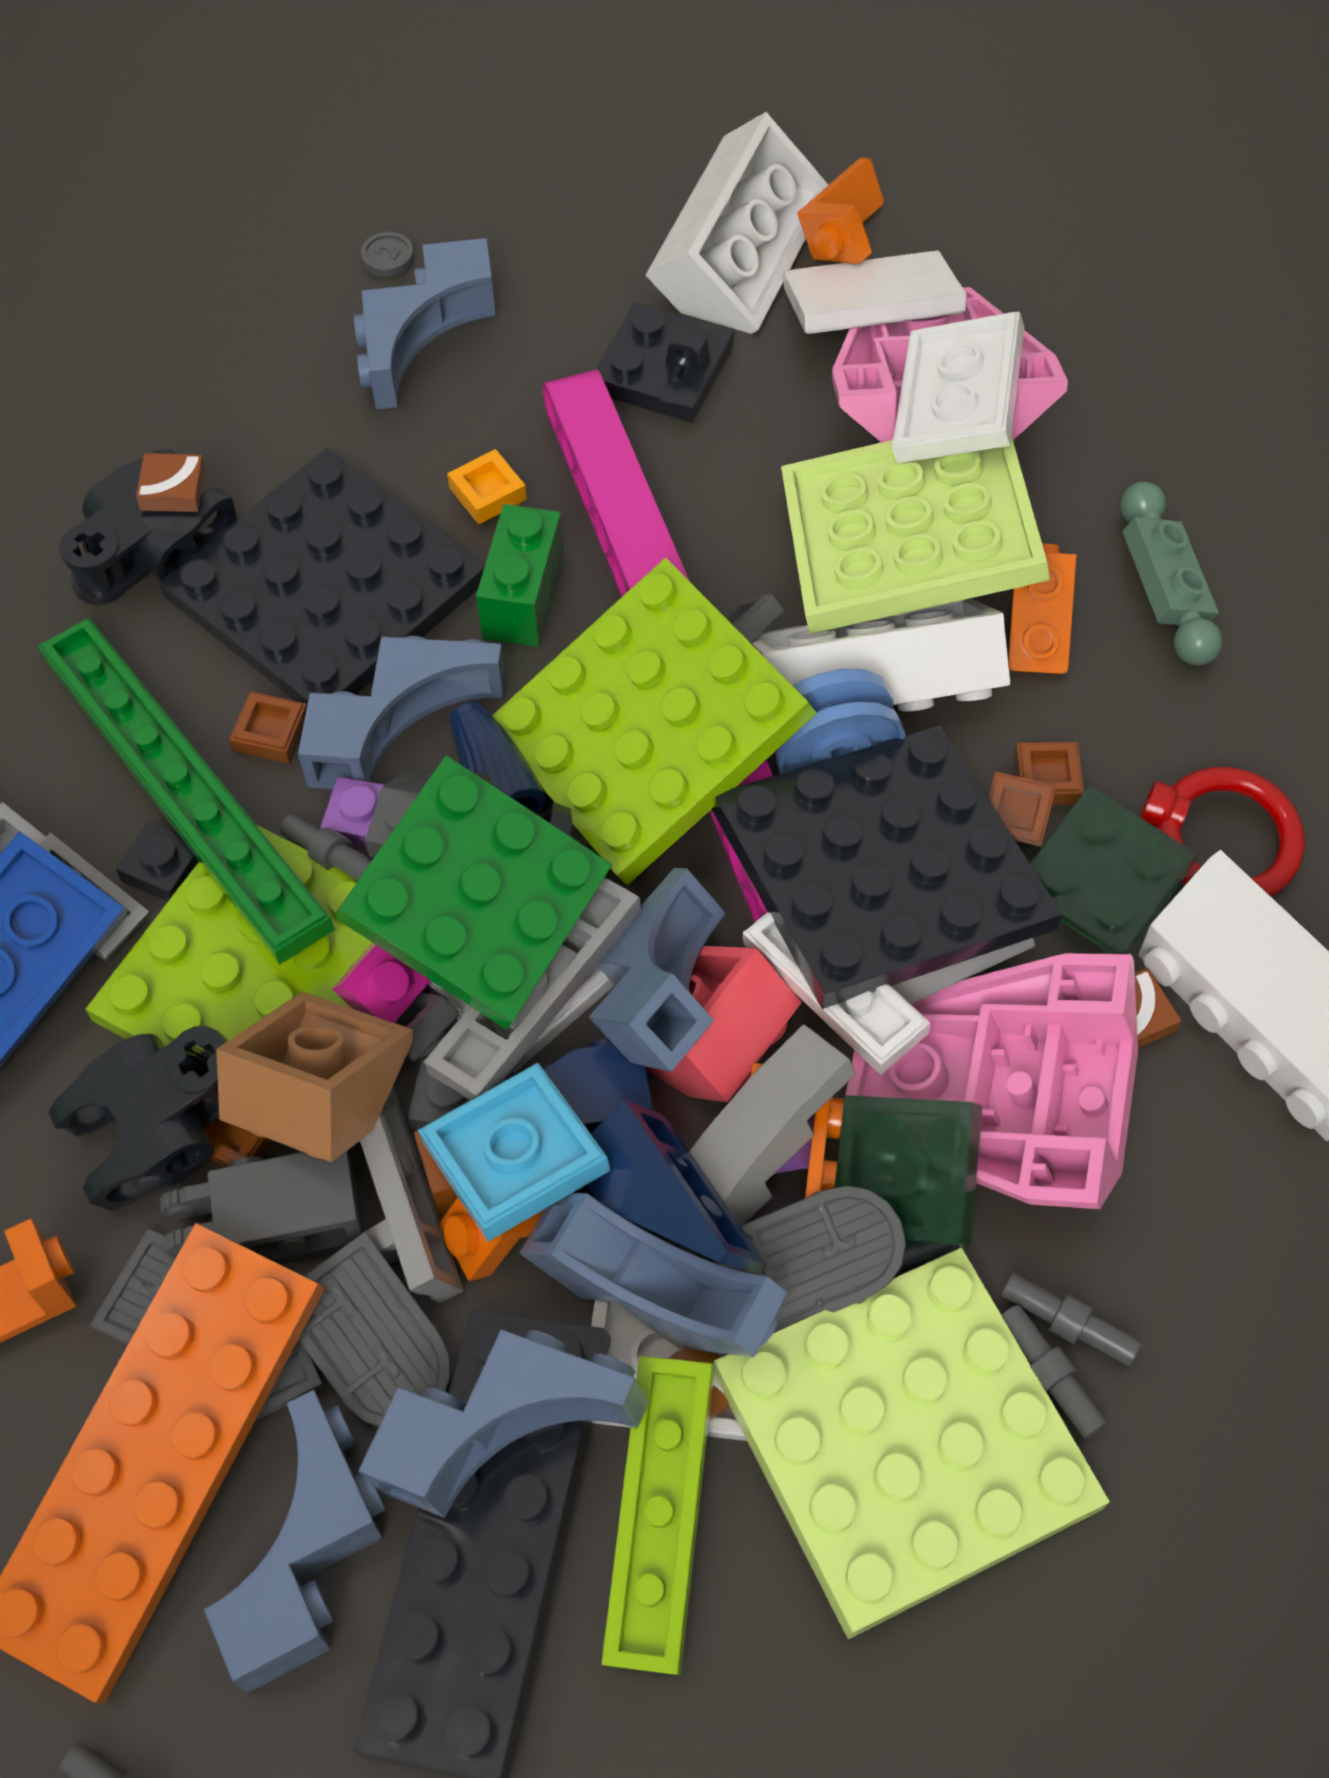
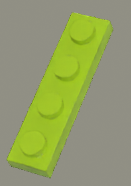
M639 1356L636 1380L648 1398L649 1403L638 1429L630 1428L601 1665L681 1675L715 1370L712 1363Z

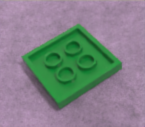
M445 755L343 901L334 918L507 1030L612 864Z

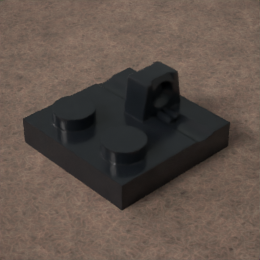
M634 302L596 369L600 372L612 399L693 423L733 349L734 332L718 327H709L701 322Z

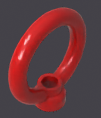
M1221 766L1192 772L1173 786L1158 780L1154 781L1139 816L1137 827L1155 833L1157 847L1164 863L1184 886L1199 871L1201 866L1186 850L1180 828L1185 820L1190 803L1201 795L1216 791L1234 792L1254 800L1270 815L1278 831L1279 850L1274 862L1263 873L1251 877V879L1271 897L1284 889L1295 877L1302 863L1305 851L1303 824L1289 798L1269 780L1244 769Z

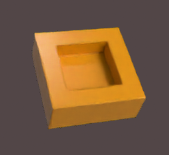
M496 449L447 473L450 490L478 525L499 515L503 504L518 505L527 500L525 484Z

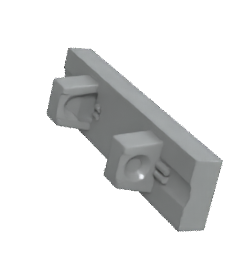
M604 877L513 1023L508 1027L507 1030L511 1032V1035L507 1040L497 1034L491 1019L470 1006L425 1059L424 1064L428 1074L453 1088L468 1100H472L501 1084L507 1075L510 1076L524 1059L525 1053L586 978H590L598 968L599 962L642 911L639 896Z
M393 1085L373 1131L360 1140L386 1218L366 1230L365 1233L389 1265L400 1261L410 1291L420 1295H429L430 1299L442 1303L463 1292L464 1288L453 1256L446 1246L444 1233L439 1225L440 1219Z

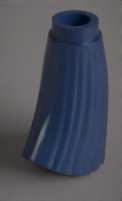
M467 702L458 706L451 713L449 721L452 726V734L460 764L471 772L477 771L492 777L494 787L538 815L545 807L547 801L546 794L511 737L486 709H483L480 703Z

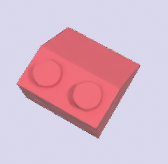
M703 946L691 973L689 992L714 1021L672 1072L645 1066V1069L687 1097L728 1103L732 1096L736 1095L750 1079L752 1063H757L769 1046L776 1043L783 1036L788 1020L802 1002L757 948Z

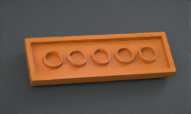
M197 1223L194 1224L0 1576V1649L94 1703L107 1702L325 1288Z

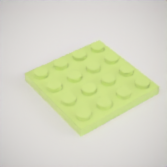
M1012 436L1010 446L897 463L892 451L893 440L781 466L805 616L810 634L901 615L951 602H959L1009 589H1017L1050 580L1047 559Z
M962 1248L892 1279L889 1285L867 1298L861 1304L855 1303L836 1312L823 1310L773 1333L769 1340L758 1349L755 1357L727 1354L713 1362L715 1367L714 1374L729 1402V1406L848 1639L1103 1510L1110 1503Z

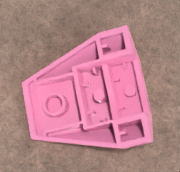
M963 287L966 292V311L960 314L849 329L832 369V383L839 407L880 442L893 440L910 332L912 330L1004 314L971 287ZM1025 330L1012 427L1013 440L1065 394L1068 386L1067 377L1057 356Z
M1064 953L961 980L914 1002L911 1005L930 1022L929 1034L881 1075L854 1050L852 1066L856 1075L847 1083L843 1104L841 1127L845 1131L1030 1205L1101 1209L1122 1175L1138 1057L1134 960L1131 954Z

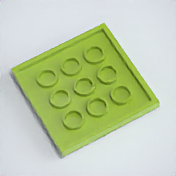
M665 557L492 716L518 747L541 787L555 803L571 809L574 826L596 852L612 864V871L628 885L715 807L716 796L737 787L817 713L810 703Z
M257 825L330 916L335 930L279 965L199 861L85 1010L91 1021L124 1039L138 1034L150 1033L157 1035L165 1047L183 1031L194 1026H208L221 1032L230 1040L301 992L351 1008L332 988L372 942L334 917L357 881L334 866L329 871L308 856V850Z

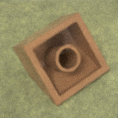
M301 992L216 1049L219 1120L250 1131L256 1136L266 1137L303 1151L311 1157L324 1159L332 1163L373 1131L413 1042V1029Z

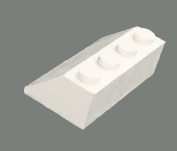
M767 112L723 137L646 273L647 278L680 313L750 334L758 331L784 282L783 271L790 270L806 239L797 212L828 186L827 182Z
M972 598L810 634L808 625L762 632L751 643L792 686L816 674L838 669H866L880 675L890 688L894 700L893 705H897L900 711L927 709L934 706L933 698L956 695V700L958 701L982 700L992 696V688L1010 685L1003 613Z
M1219 850L1207 860L1151 923L1138 956L1144 961L1145 967L1149 968L1159 984L1170 986L1190 1006L1192 1015L1204 1029L1217 1033L1237 1053L1239 1061L1249 1074L1259 1080H1265L1286 1101L1288 1110L1300 1124L1314 1129L1328 1142L1329 951L1223 851Z

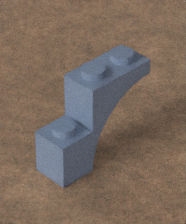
M487 238L422 245L425 267L415 268L416 285L362 290L364 314H354V326L358 348L367 347V354L357 355L361 387H372L376 410L398 407V392L403 374L416 354L430 341L458 325L481 318L496 316Z
M406 636L404 638L381 637L371 696H358L345 691L332 694L310 693L298 751L307 787L334 789L337 777L370 782L384 752L414 722L429 713L455 703L473 699L503 698L506 675L502 645L499 643H486L476 639L448 641L425 639L420 636Z
M687 868L672 869L641 905L642 911L597 965L615 987L589 1016L591 1021L630 1063L670 1072L674 1070L714 1021L690 994L689 982L695 961L702 947L726 914Z
M572 1193L547 1207L519 1254L581 1299L616 1302L677 1348L685 1347L691 1350L755 1357L758 1349L772 1336L777 1325V1313L788 1294L785 1289L768 1276L744 1273L712 1263L651 1235L614 1213L587 1193Z
M501 1329L467 1405L460 1399L435 1388L428 1387L424 1395L420 1396L398 1387L358 1472L381 1493L445 1518L465 1483L488 1459L511 1442L544 1427L581 1420L620 1423L638 1429L649 1400L636 1378L633 1377L635 1371L618 1359L596 1353L590 1362L568 1354L569 1348L566 1344L546 1333L529 1330L524 1338Z
M314 1390L287 1403L297 1438L298 1469L293 1500L279 1536L256 1569L238 1587L204 1609L232 1681L247 1694L331 1650L322 1630V1627L334 1622L327 1602L315 1579L304 1585L302 1580L383 1539L373 1517L386 1511L377 1489L362 1474L359 1473L354 1476L344 1451L355 1446L356 1443L338 1405L325 1411Z

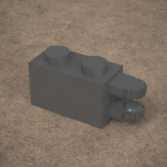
M297 1150L295 1154L266 1160L260 1157H244L232 1161L226 1168L207 1171L208 1182L186 1186L183 1189L176 1188L160 1197L161 1215H164V1218L168 1217L179 1220L212 1214L213 1222L199 1225L277 1264L338 1252L364 1232L356 1174L348 1150L332 1163L324 1159L311 1157L300 1150ZM188 1226L185 1229L179 1228V1230H172L171 1233H166V1236L163 1237L165 1255L176 1259L193 1226Z

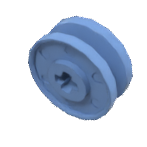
M838 669L816 674L794 684L793 687L810 703L817 714L776 750V764L779 773L782 774L897 738L905 739V730L900 718L893 709L894 700L890 688L883 677L866 669Z

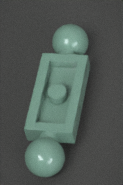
M1136 482L1123 492L1120 499L1121 514L1129 523L1122 532L1153 612L1159 624L1179 626L1174 637V648L1182 661L1194 666L1208 664L1219 655L1223 639L1220 629L1212 622L1219 612L1207 581L1204 578L1182 522L1162 519L1166 510V497L1162 489L1152 482Z

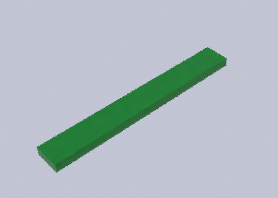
M89 617L37 646L50 669L279 965L335 930L327 912Z

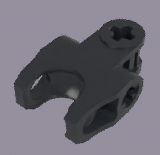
M171 449L152 452L153 454H176ZM143 458L119 467L98 482L88 492L82 506L83 516L86 520L69 529L60 542L62 560L72 571L70 577L74 592L87 603L104 604L120 598L130 587L150 572L159 580H163L237 520L232 497L222 489H210L201 494L198 512L140 511L136 494ZM217 511L214 520L207 527L200 529L203 523ZM80 542L85 552L83 555L78 545ZM108 571L112 580L110 585L106 576Z
M194 1026L183 1031L165 1047L157 1035L150 1033L138 1034L127 1038L89 1063L80 1076L56 1098L48 1112L56 1129L66 1130L74 1136L85 1133L90 1134L107 1123L116 1120L118 1128L117 1142L111 1155L86 1177V1182L82 1187L90 1204L107 1210L129 1205L156 1191L176 1185L211 1158L214 1153V1146L204 1127L219 1118L216 1049L229 1041L221 1032L208 1026Z

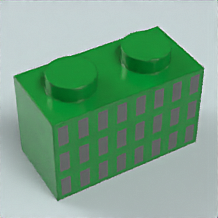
M503 504L476 594L482 639L539 648L564 559L561 512Z

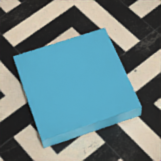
M539 1063L418 1129L424 1147L487 1242L611 1171L608 1157Z

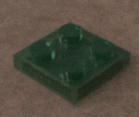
M1089 786L1030 865L1063 914L1061 922L1109 954H1128L1195 864L1197 854Z
M845 1095L836 1188L852 1186L867 1189L887 1201L901 1221L905 1241L971 1247L983 1106L973 1102Z

